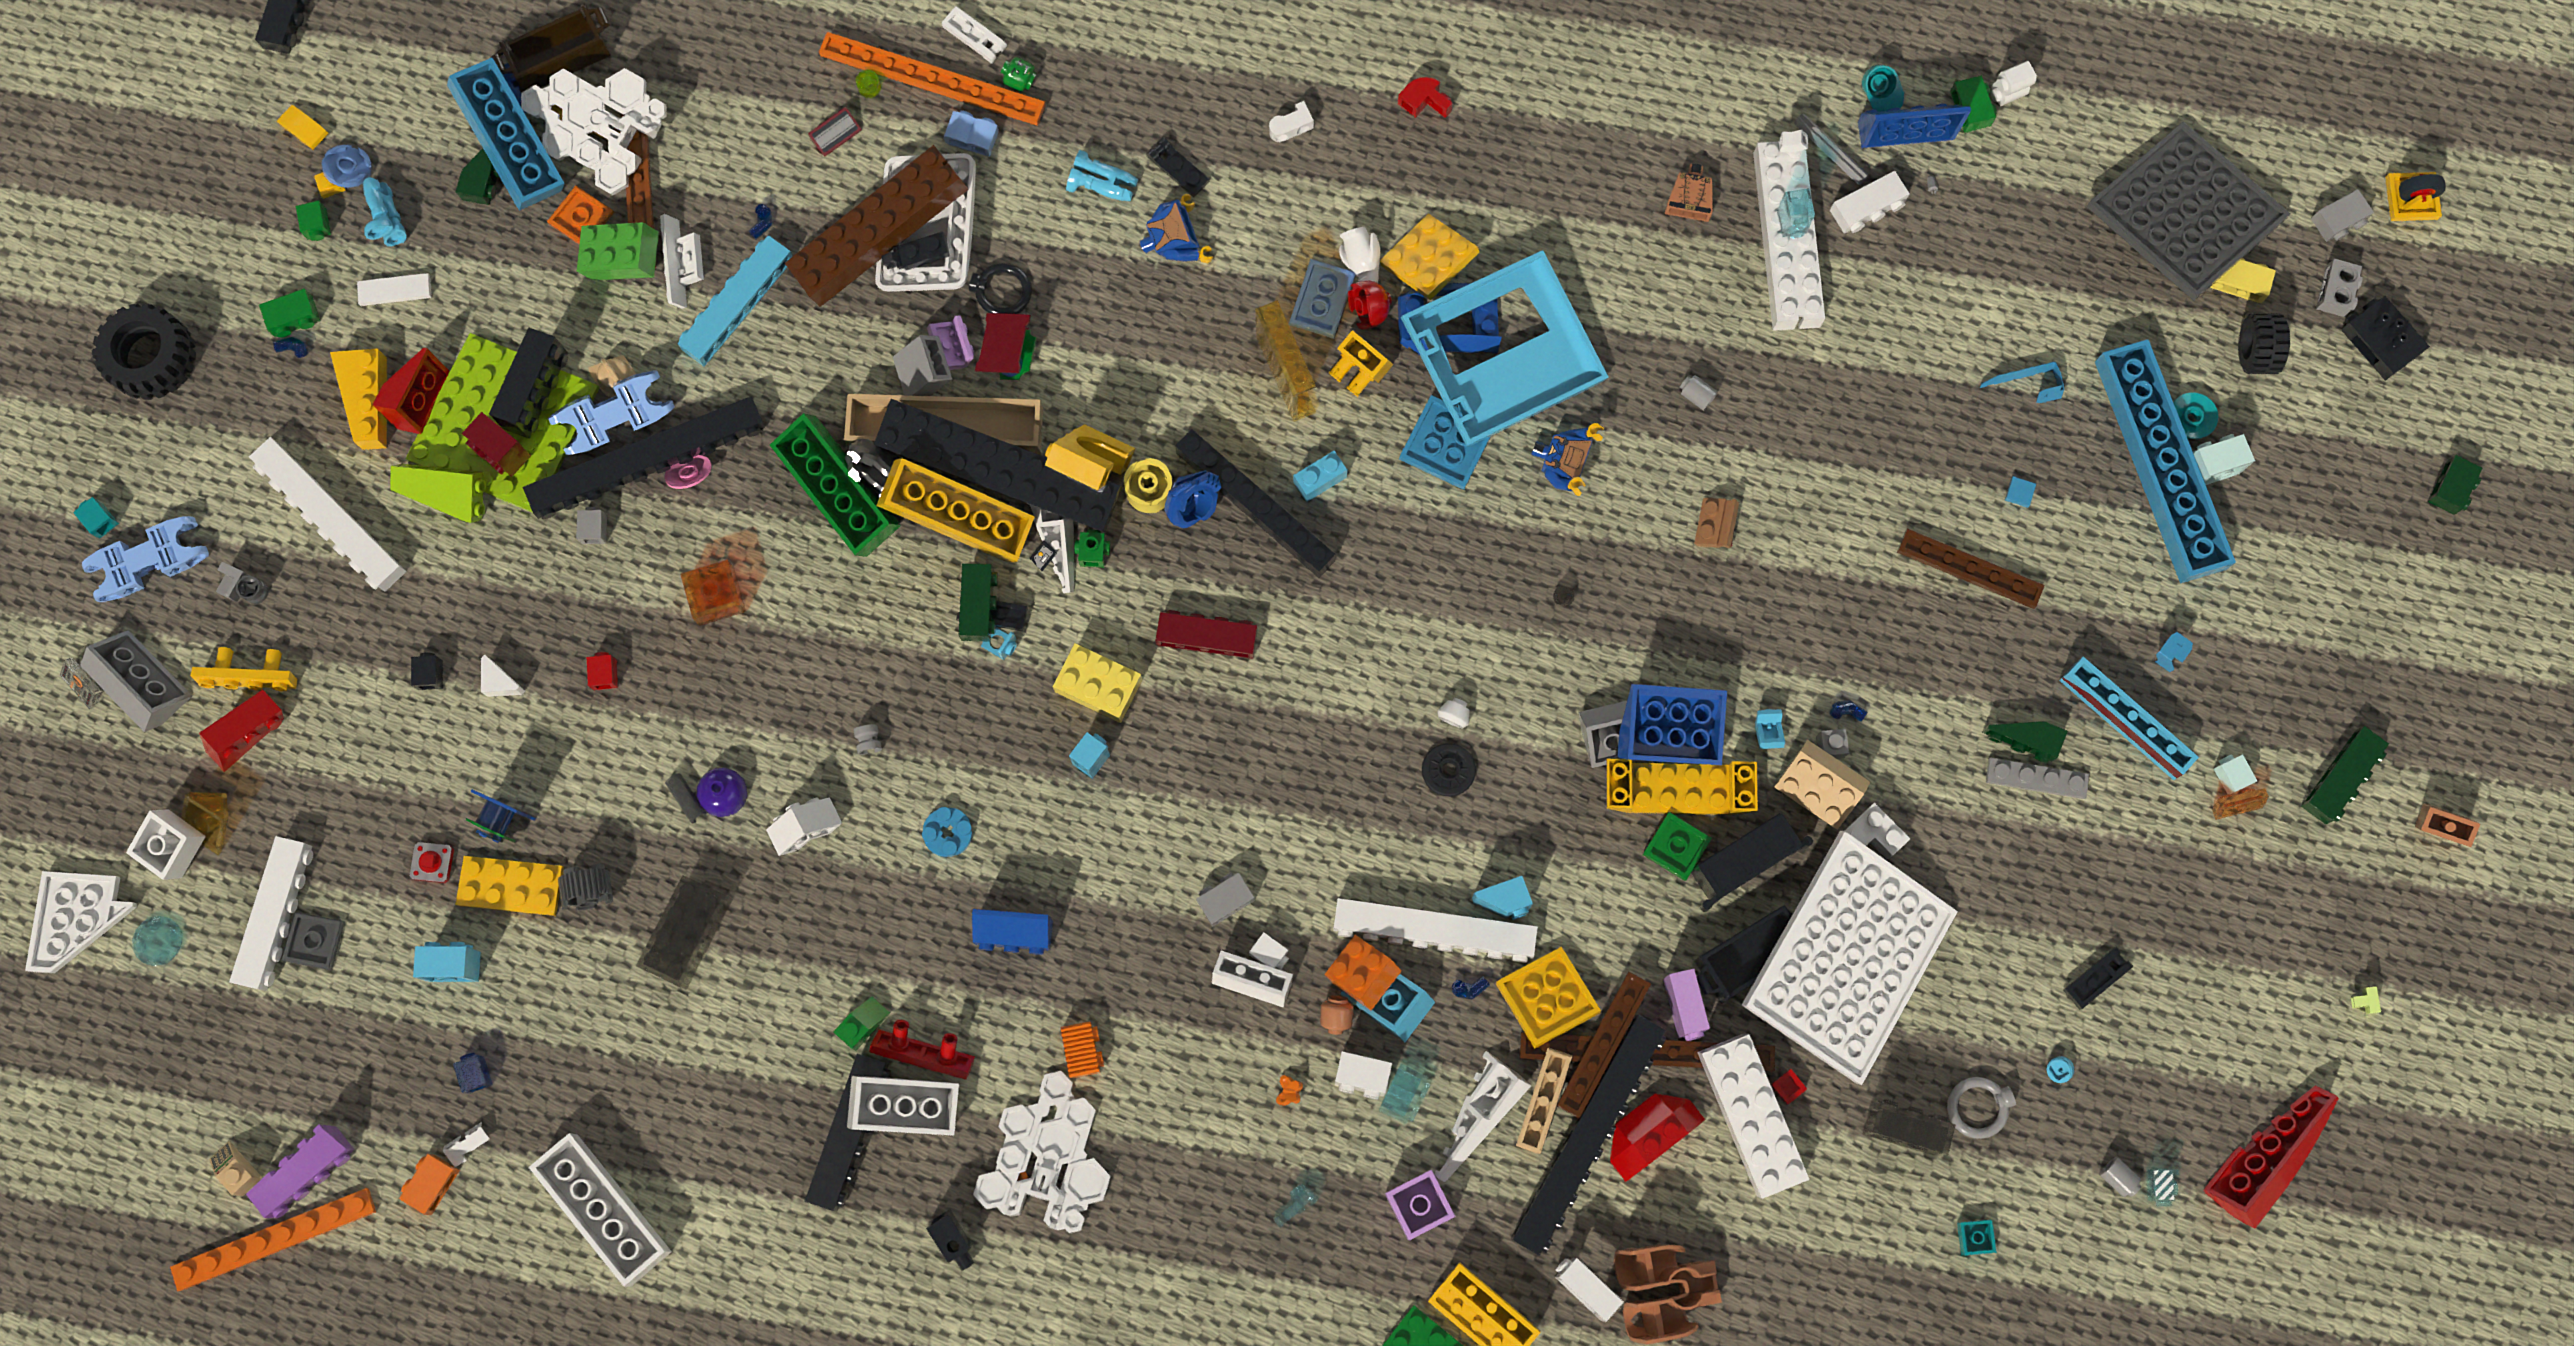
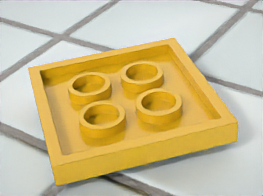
M1428 213L1380 260V264L1394 276L1431 300L1479 253L1478 246Z
M1562 947L1496 981L1498 989L1534 1049L1601 1012Z

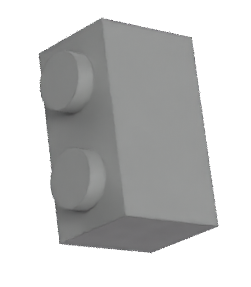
M2359 189L2319 210L2311 220L2326 242L2333 238L2338 241L2348 235V230L2354 227L2355 230H2359L2369 223L2367 219L2374 211Z
M1232 872L1225 875L1219 880L1221 884L1214 888L1208 886L1198 893L1200 897L1196 898V901L1212 927L1255 901L1253 894L1239 872L1235 875Z

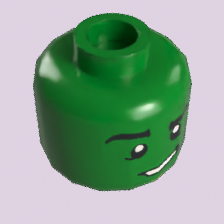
M1014 57L1011 62L1006 60L1000 72L1004 74L1003 83L1018 92H1023L1025 89L1029 90L1037 75L1034 72V65L1020 57Z

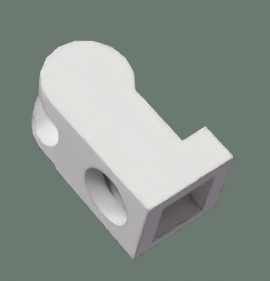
M1302 101L1295 104L1294 112L1285 116H1275L1271 119L1269 134L1274 141L1282 142L1313 129L1314 120L1305 102Z

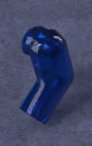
M1850 700L1835 702L1832 705L1833 708L1829 711L1834 719H1840L1842 715L1850 714L1860 722L1868 713Z
M1483 976L1473 984L1456 980L1452 984V992L1458 998L1472 1000L1488 988L1490 984Z

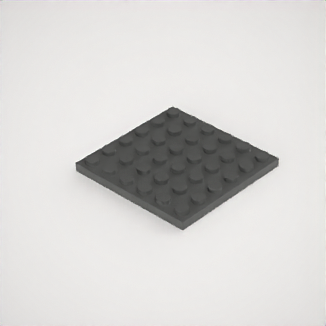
M2185 122L2178 125L2087 205L2088 209L2193 301L2271 234L2291 214Z

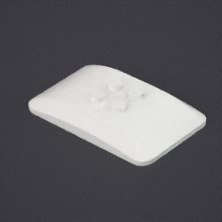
M942 154L969 190L899 244L902 245L943 231L946 236L950 256L909 270L898 269L897 267L887 269L881 259L877 262L875 277L876 284L881 290L887 292L959 289L966 283L972 242L976 171L975 161L969 154ZM920 155L890 158L884 167L883 184Z

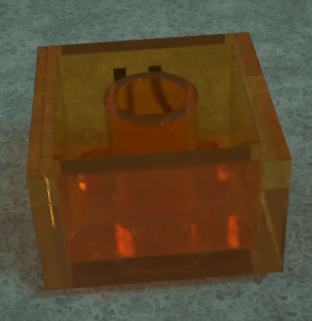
M728 559L680 574L692 618L699 626L746 612L734 566Z

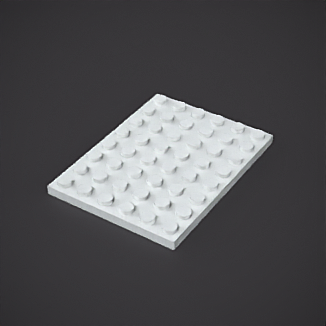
M1840 831L1742 1006L1856 1084L1862 1085L1958 911L1849 833Z

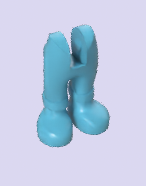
M1078 151L1074 160V168L1070 171L1066 191L1075 192L1079 186H1085L1086 189H1092L1101 195L1115 200L1131 201L1133 193L1120 187L1119 184L1136 187L1138 182L1136 177L1094 159L1092 161L1088 157L1087 152ZM1084 170L1090 171V173L1095 174V175L1097 174V175H1099V176H1101V177H1104V178H1106V179H1108V180H1103V179H1100V178H1096L1095 176L1090 175V174L1087 175V174L1083 173L1082 171H1084Z
M371 177L365 178L363 190L373 218L364 228L366 238L375 240L383 237L385 245L390 247L404 243L407 238L406 231L400 223L401 217L395 208L391 188L387 183H379L378 180Z

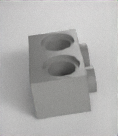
M2334 258L2325 268L2316 309L2342 317L2353 311L2358 302V297H2355L2356 291L2360 288L2363 281V276L2360 275L2362 266ZM2340 275L2344 276L2347 281H2344ZM2335 296L2340 298L2342 303L2338 302Z

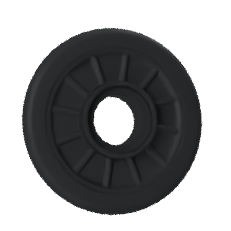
M1453 743L1437 745L1426 754L1423 760V779L1426 785L1436 794L1447 797L1460 795L1469 789L1475 779V761L1472 755L1460 745ZM1447 763L1453 764L1456 768V773L1453 776L1444 775L1442 772L1443 765Z

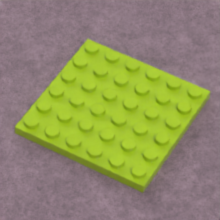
M469 333L437 396L422 434L417 435L405 459L416 465L484 472V480L486 482L484 493L532 512L523 487L556 474L566 456L563 447L572 443L577 434V430L573 425L561 424V422L551 425L548 418L566 404L588 394L593 402L599 386L560 370L558 384L555 389L551 390L548 397V406L541 412L538 419V428L534 433L532 432L530 439L505 430L524 447L531 457L512 477L506 472L501 475L486 460L480 458L465 444L468 439L462 432L481 412L500 426L489 415V412L517 352Z

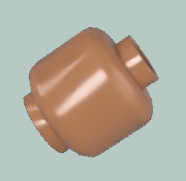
M1329 996L1328 1000L1321 1004L1320 1024L1328 1029L1330 1034H1343V1030L1350 1029L1353 1024L1354 1006L1348 1002L1347 997Z

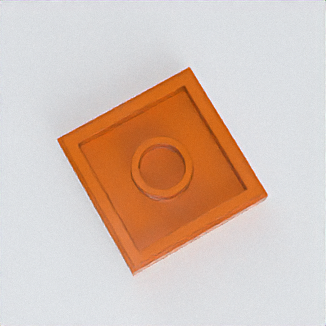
M575 185L547 222L580 244L581 226L605 225L614 211Z

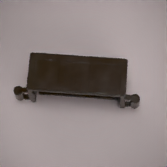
M585 3L581 4L580 6L586 17H584L579 9L535 30H531L507 42L511 51L505 42L501 40L499 41L501 48L490 58L493 57L502 75L513 73L523 91L534 85L541 88L550 84V76L562 69L574 73L611 56L601 36L604 29L610 26L603 8L588 9ZM594 13L600 23L601 27L599 28L597 27L592 17V14ZM503 54L510 66L508 69L505 68L500 58Z

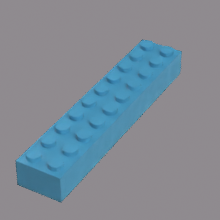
M2149 340L2103 352L2095 361V365L2180 584L2227 570L2236 563Z

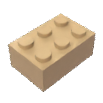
M1807 739L1779 778L1775 788L1838 830L1865 794L1870 781Z

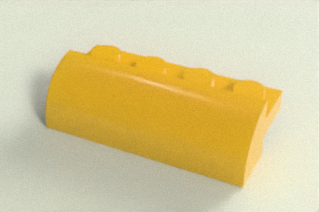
M1460 1262L1428 1300L1429 1303L1480 1346H1530L1541 1333V1330Z

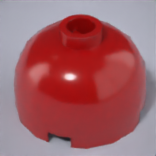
M1361 281L1351 284L1353 290L1348 291V305L1351 313L1356 309L1361 323H1356L1357 326L1365 330L1382 324L1388 317L1392 304L1390 294L1379 283L1374 281Z

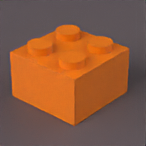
M1354 935L1324 975L1336 987L1371 1011L1401 973V969L1392 959L1357 935Z

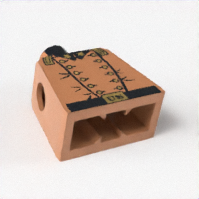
M1690 164L1688 173L1680 172L1678 174L1665 209V214L1709 222L1712 215V179L1702 176V165Z

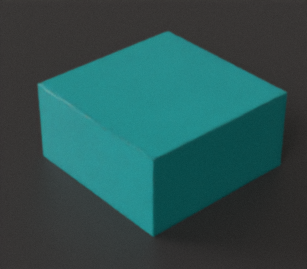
M1992 1220L1957 1223L1961 1255L1997 1253Z

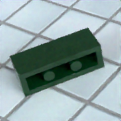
M962 564L958 633L961 641L991 642V634H995L996 621L992 619V610L997 609V596H993V587L998 586V572H994L992 564Z

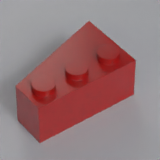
M262 689L202 730L199 735L205 752L225 772L270 731L277 729L282 724L284 716L279 706Z

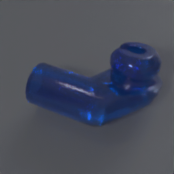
M765 204L756 206L757 224L748 231L755 239H758L772 225V212Z
M296 337L273 341V346L277 353L292 350L297 358L308 355L307 344Z

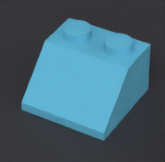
M1523 876L1477 891L1472 897L1473 904L1505 919L1512 917V920L1527 916L1526 913L1529 912L1528 910L1533 905Z

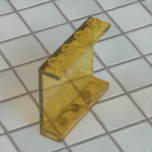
M1278 300L1255 309L1257 341L1293 422L1315 414V409L1307 391L1316 388V385Z

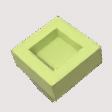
M2377 987L2362 989L2363 996L2350 998L2352 1008L2365 1007L2366 1015L2381 1012Z

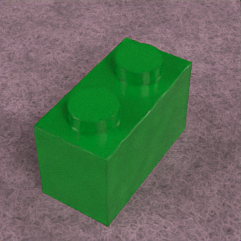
M1982 75L1955 82L1950 90L1954 105L1971 107V112L1962 126L1963 132L1966 133L1991 127L1997 117V110L1995 105L1991 104L1989 86L1987 83H1984Z
M305 288L259 304L266 329L274 337H287L291 335V331L310 329L314 326V323L320 321L313 296Z

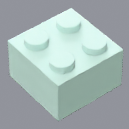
M2234 434L2224 436L2219 439L2220 442L2212 444L2211 441L2205 442L2197 446L2196 451H2193L2205 485L2239 475L2255 461L2244 434L2236 437Z

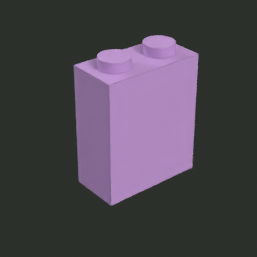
M1690 969L1669 974L1663 979L1677 1036L1678 1038L1685 1037V1041L1699 1039L1704 1036V1032L1710 1029L1695 970Z

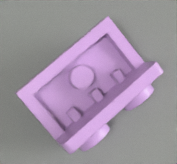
M955 316L951 322L929 324L927 327L929 336H939L949 370L967 367L974 357V350L972 345L969 344L967 327L963 323L961 316Z

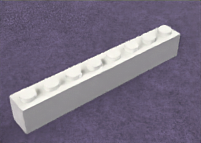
M269 437L249 456L255 463L252 467L262 477L267 475L271 479L268 483L278 493L283 491L287 495L284 499L294 509L299 507L303 511L300 515L310 525L315 523L319 527L316 532L326 541L331 539L335 543L332 548L342 557L347 555L351 559L348 564L356 572L360 573L363 571L368 576L364 580L373 589L376 590L379 587L386 591L407 572L273 438Z
M1338 898L1333 931H1338V936L1353 938V934L1363 935V939L1368 941H1378V937L1387 938L1390 944L1402 945L1403 941L1413 942L1412 946L1417 948H1427L1429 944L1438 946L1437 950L1452 952L1453 948L1463 949L1462 953L1466 955H1477L1478 952L1488 953L1487 957L1502 959L1503 955L1513 956L1512 961L1527 963L1528 959H1533L1538 927Z

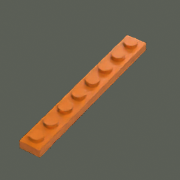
M369 1188L362 1189L171 1266L170 1269L177 1291L185 1290L376 1213Z

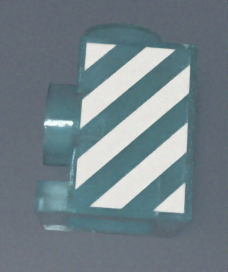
M2146 1170L2147 1201H2155L2156 1207H2172V1201H2175V1196L2178 1194V1184L2174 1180V1175H2179V1170Z

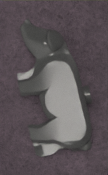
M857 439L855 443L853 442L849 445V451L845 455L848 474L855 481H860L863 477L868 485L879 491L880 498L893 462L897 459L882 447L874 445L873 441Z

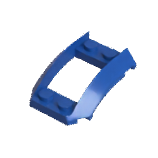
M1448 283L1435 296H1445L1471 283ZM1412 289L1398 297L1399 343L1407 349L1410 347L1420 355L1401 319L1402 315L1424 306L1423 298L1426 297ZM1497 299L1472 310L1473 335L1439 336L1445 352L1498 353L1502 337L1499 336ZM1424 339L1421 340L1425 350H1429Z

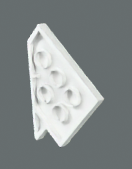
M42 871L25 971L56 973L137 908V903L117 901L120 877Z

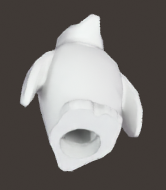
M1365 226L1341 233L1340 237L1344 243V246L1341 245L1339 248L1342 262L1359 278L1358 282L1374 281L1378 283L1380 245L1376 234L1371 233L1370 236Z

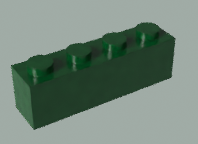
M2366 726L2355 730L2301 807L2325 825L2333 821L2338 822L2345 814L2343 808L2347 802L2351 803L2358 796L2359 791L2357 788L2361 783H2366L2372 776L2373 772L2371 769L2375 764L2378 765L2387 755L2385 749L2389 743Z

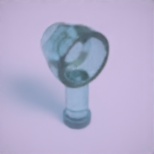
M1301 1184L1290 1192L1292 1205L1278 1216L1273 1217L1275 1223L1280 1228L1295 1215L1305 1211L1306 1208L1303 1206L1310 1202L1312 1206L1318 1201L1316 1194L1305 1185Z

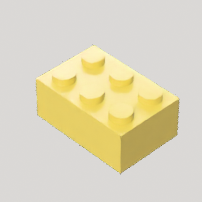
M1074 643L1053 685V689L1056 693L1121 723L1143 679L1140 673Z

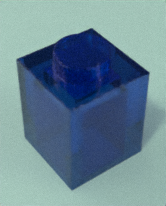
M469 1053L461 1056V1061L453 1063L462 1093L470 1094L493 1085L484 1056Z

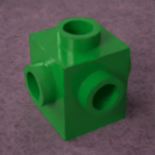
M1096 529L1080 532V540H1075V554H1079L1078 562L1080 567L1104 568L1105 556L1110 555V541H1106L1105 533H1101L1100 530Z

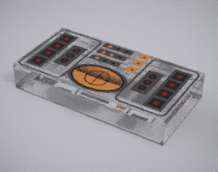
M71 657L64 660L60 676L89 710L95 708L98 705L102 691L74 658Z

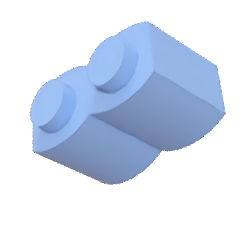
M953 111L944 134L945 143L990 157L999 133L998 125L986 117L982 119L974 118L967 111Z

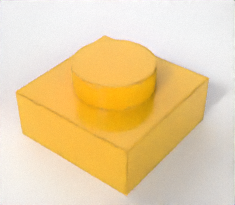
M323 172L314 175L323 199L346 191L345 187H339L329 182Z

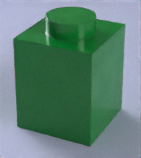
M320 201L296 206L300 232L308 240L320 241L324 239V236L331 235L327 209Z

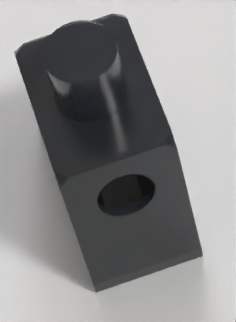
M951 1209L928 1222L926 1230L948 1263L955 1260L961 1271L975 1263L968 1252L972 1244ZM952 1240L957 1241L960 1245L955 1251H953L949 1244Z

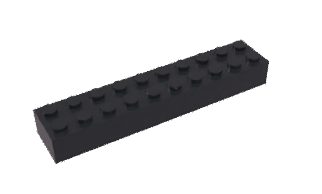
M890 399L874 445L1102 532H1106L1122 490V486L1109 481L1106 482L1105 486L1096 490L1046 466V457L894 399Z

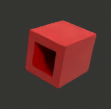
M597 652L592 657H586L588 686L592 690L618 688L617 659L609 655L608 652Z

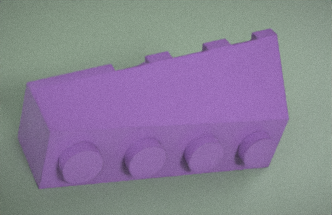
M319 1124L313 1129L315 1133L313 1137L308 1140L305 1138L297 1145L299 1148L297 1153L285 1156L279 1162L278 1167L280 1169L277 1172L273 1170L267 1173L246 1194L264 1218L275 1217L277 1219L288 1212L289 1204L294 1200H302L309 1194L310 1191L308 1189L313 1184L322 1183L330 1176L329 1171L335 1166L340 1167L350 1160L349 1154L355 1149L336 1126Z

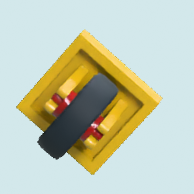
M2436 172L2389 173L2385 177L2391 221L2438 220L2442 217L2439 196L2446 190L2443 176L2436 175Z

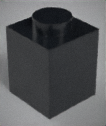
M430 652L420 653L418 657H411V686L417 690L443 689V660L437 657L435 653Z

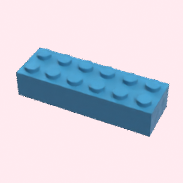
M493 57L450 75L447 82L450 92L518 210L520 211L561 192L565 184Z

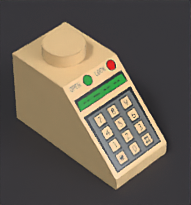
M230 1141L209 1159L215 1177L231 1195L244 1196L263 1178Z

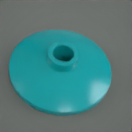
M2195 392L2185 393L2173 402L2187 438L2201 439L2210 435L2215 430L2219 419L2218 410L2213 401L2207 396ZM2188 415H2193L2195 422L2190 421Z

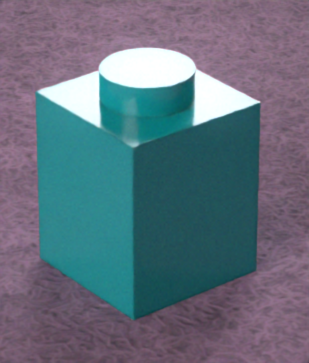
M94 497L83 501L73 512L89 533L99 539L119 524L104 504Z

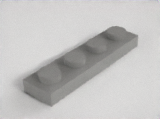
M1996 758L1988 759L1986 783L2079 799L2087 798L2089 774Z

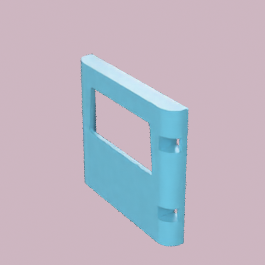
M1543 250L1401 316L1467 447L1580 394L1609 378ZM1522 288L1549 331L1455 375L1450 367L1436 327L1509 292ZM1423 339H1424V341H1425V343H1426V345H1427V347H1428V349H1429V350H1427V351L1425 350V348H1424V346H1423V344H1422V342H1421V340H1423ZM1455 406L1459 407L1463 417H1459Z

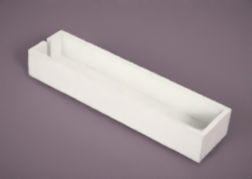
M1780 141L1757 143L1753 155L1773 331L1795 329L1799 317H1802L1798 324L1799 329L1820 328L1825 320L1806 149L1797 152H1780Z

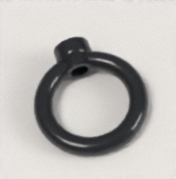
M999 263L989 266L981 274L973 273L969 284V291L975 293L979 305L988 313L1018 314L1028 305L1032 295V286L1026 273L1019 267L1012 264ZM998 273H1009L1015 276L1022 285L1020 300L1015 305L1006 308L991 304L985 296L987 280L991 276Z

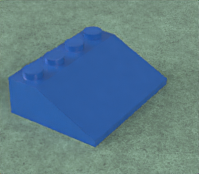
M1938 104L1934 107L1914 106L1911 109L1903 110L1891 108L1880 112L1868 110L1862 113L1858 120L1861 148L1955 140L1971 112V107Z
M1631 684L1619 732L1617 758L1722 765L1727 691Z

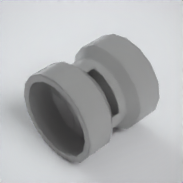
M870 724L854 728V737L859 742L856 746L857 754L866 755L868 754V749H874L875 752L882 750L881 742L877 740V735L879 734L878 725Z

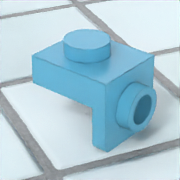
M1781 709L1757 711L1755 729L1759 749L1784 748L1785 738L1781 724L1783 715Z

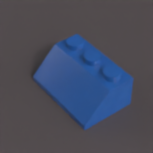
M973 909V943L979 945V950L994 951L995 946L1004 947L1005 952L1019 953V948L1029 949L1030 954L1043 955L1044 950L1050 951L1053 920L1049 915Z

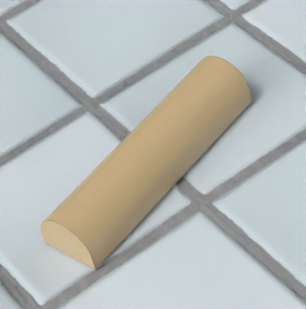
M1552 1048L1547 1049L1516 1146L1541 1154L1573 1057L1572 1055Z

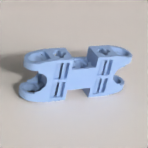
M658 371L634 374L614 383L613 389L617 396L596 405L593 404L588 394L566 404L548 418L551 425L559 422L561 424H571L578 433L572 443L563 447L565 454L571 455L586 452L610 442L607 429L628 420L635 431L656 422L675 407L672 400L664 403L661 401L654 402L646 396V390L651 386V382L660 378Z
M184 516L166 520L145 529L149 541L133 548H129L125 543L118 541L97 550L84 559L82 567L85 572L92 573L103 568L106 574L104 582L99 585V589L93 592L95 601L107 602L123 598L144 589L141 577L149 574L148 572L155 568L157 570L161 569L162 573L171 577L192 568L207 558L209 552L206 546L183 547L178 539V535L197 527L196 519Z

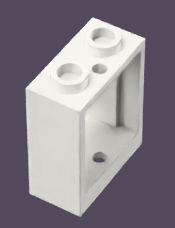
M1565 1258L1555 1269L1558 1272L1555 1278L1601 1321L1607 1322L1624 1303L1577 1258H1571V1260Z

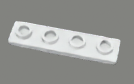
M663 214L660 215V229L662 232V251L664 254V273L667 287L666 296L669 304L683 309L687 308L685 286L704 279L700 235L691 233L680 237L679 220Z

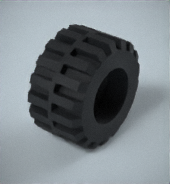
M2248 314L2242 324L2238 341V354L2243 371L2246 374L2281 373L2286 365L2290 351V330L2286 318L2283 314Z

